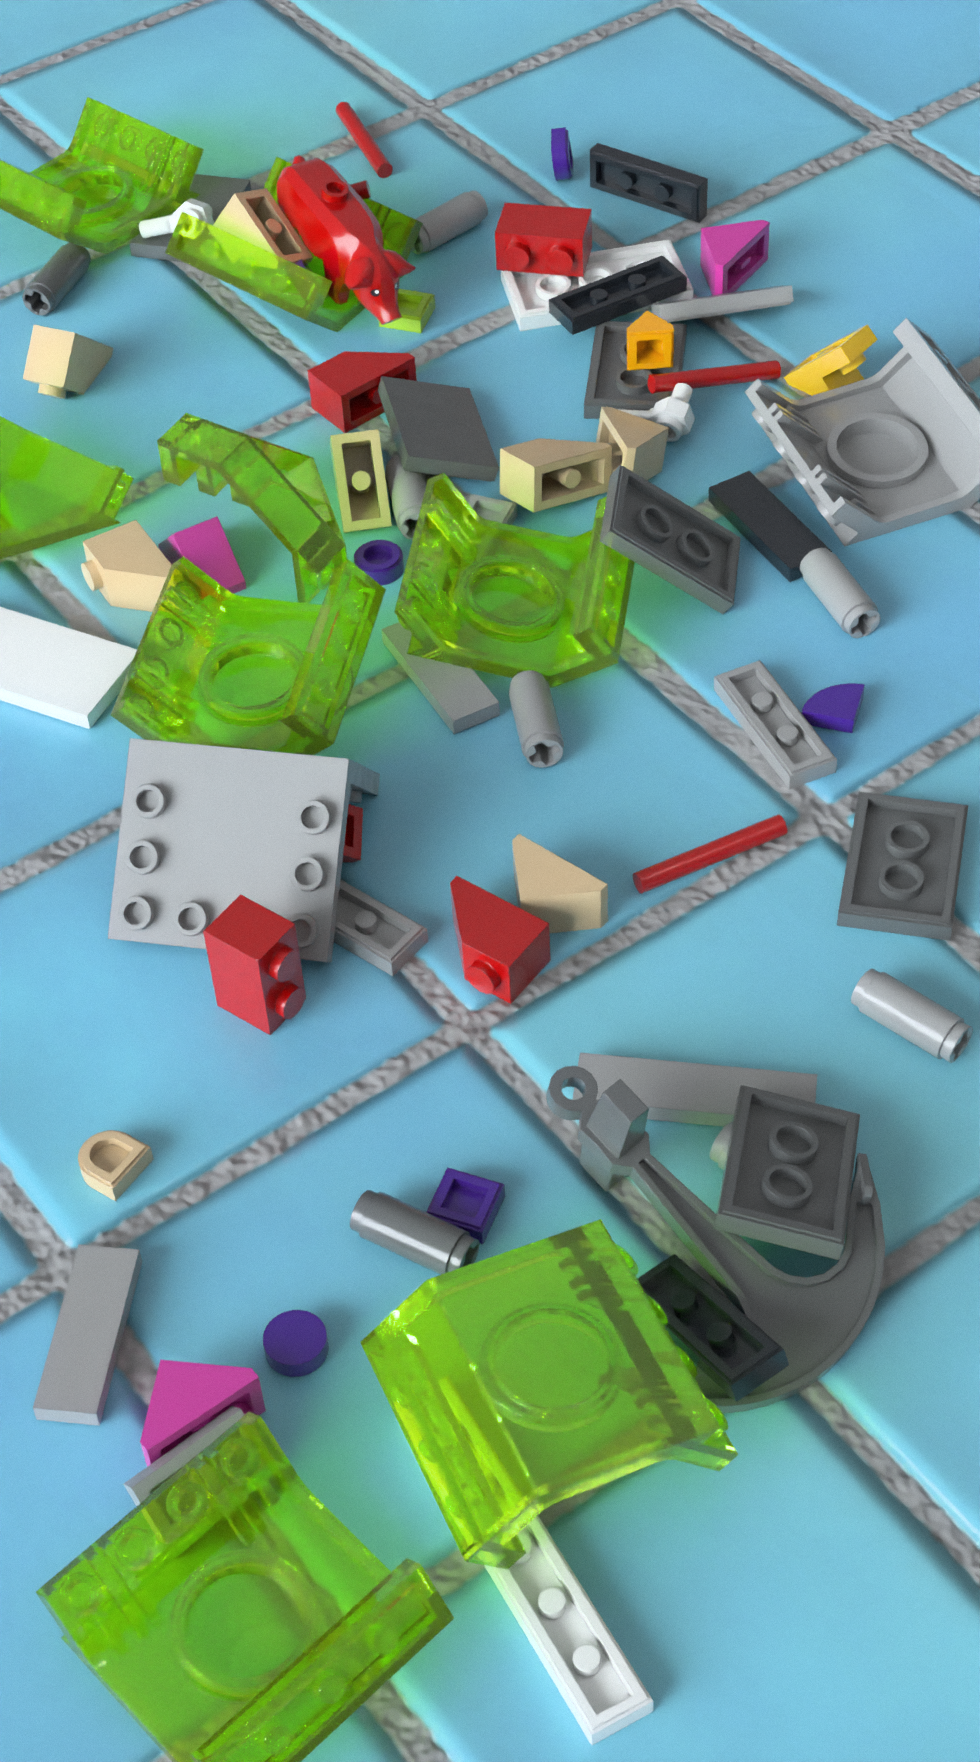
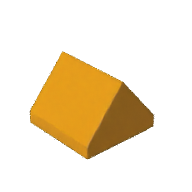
M647 310L627 328V371L673 367V325Z

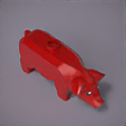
M301 155L295 156L292 165L285 167L280 173L277 182L278 206L297 234H300L305 246L314 256L323 261L327 294L335 303L340 305L347 303L350 290H353L358 301L382 325L401 319L402 315L398 305L399 277L411 273L416 267L397 252L384 249L383 233L376 217L362 198L332 165L319 158L306 161Z

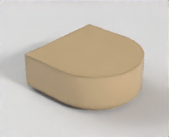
M115 1130L103 1131L91 1136L81 1146L78 1154L81 1174L86 1184L114 1201L125 1192L153 1160L150 1146L124 1132Z

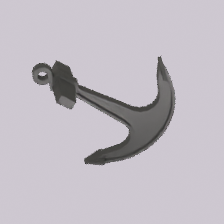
M565 1066L557 1070L550 1079L546 1094L547 1105L559 1118L569 1121L579 1120L577 1139L582 1143L579 1162L581 1166L606 1192L623 1179L624 1176H629L731 1303L784 1349L789 1362V1366L737 1402L698 1366L658 1365L618 1373L600 1374L597 1376V1385L657 1406L694 1413L724 1414L769 1406L795 1395L829 1372L845 1355L867 1322L880 1290L884 1270L885 1239L881 1206L870 1171L867 1154H857L855 1173L851 1185L844 1247L837 1264L824 1274L808 1278L788 1275L772 1266L741 1236L713 1229L716 1214L650 1154L649 1134L645 1131L649 1108L621 1079L605 1090L600 1099H596L598 1094L597 1081L586 1069L578 1066ZM565 1087H575L580 1090L583 1097L576 1100L568 1099L562 1093V1089Z

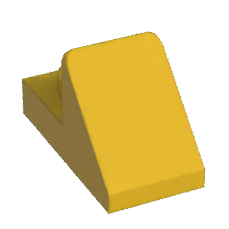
M867 324L811 354L784 376V379L788 385L811 396L864 380L857 367L867 359L863 352L878 339Z

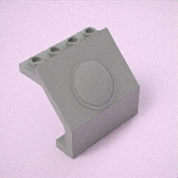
M907 318L893 331L904 347L879 372L867 379L799 400L787 398L760 379H757L745 391V394L756 408L752 412L753 417L760 424L775 449L785 460L798 482L803 486L818 511L826 519L844 546L970 508L980 499V398L935 340Z

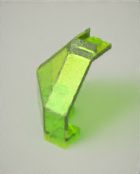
M185 413L157 440L164 481L181 486L196 471L199 491L214 497L229 484L232 501L249 506L291 552L298 603L307 606L320 590L328 587L333 577L350 583L346 545L313 457Z
M0 416V560L121 523L115 520V517L134 478L125 474V470L117 465L100 463Z

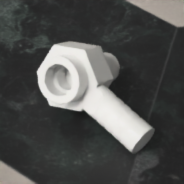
M190 198L173 215L140 221L139 230L143 238L177 232L180 235L197 240L213 226V210L209 204Z
M677 383L672 395L656 402L654 408H651L649 411L618 409L669 427L667 441L670 442L677 441L681 436L690 433L695 420L691 406L688 404L693 390L685 383Z

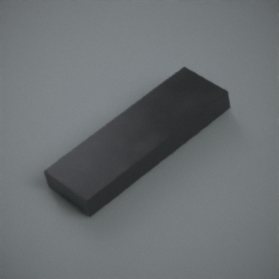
M597 143L590 149V187L698 223L707 216L708 178Z
M659 256L549 299V313L574 335L687 291V277L664 256Z
M750 471L709 487L708 501L789 582L803 577L800 571V564L810 551L817 548H827L832 552Z
M675 1254L624 1287L629 1303L736 1402L789 1366L785 1351L777 1342Z

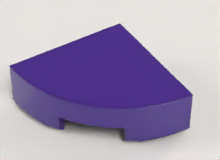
M847 683L824 688L808 699L803 706L802 715L811 726L853 733L864 698L865 684Z

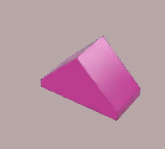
M756 220L701 228L700 266L712 295L735 292L768 260L770 222Z
M218 516L176 532L158 544L160 551L178 572L180 579L202 607L246 589L245 579Z
M160 1359L140 1440L147 1467L232 1406L242 1409L249 1422L265 1412L259 1377L253 1369Z

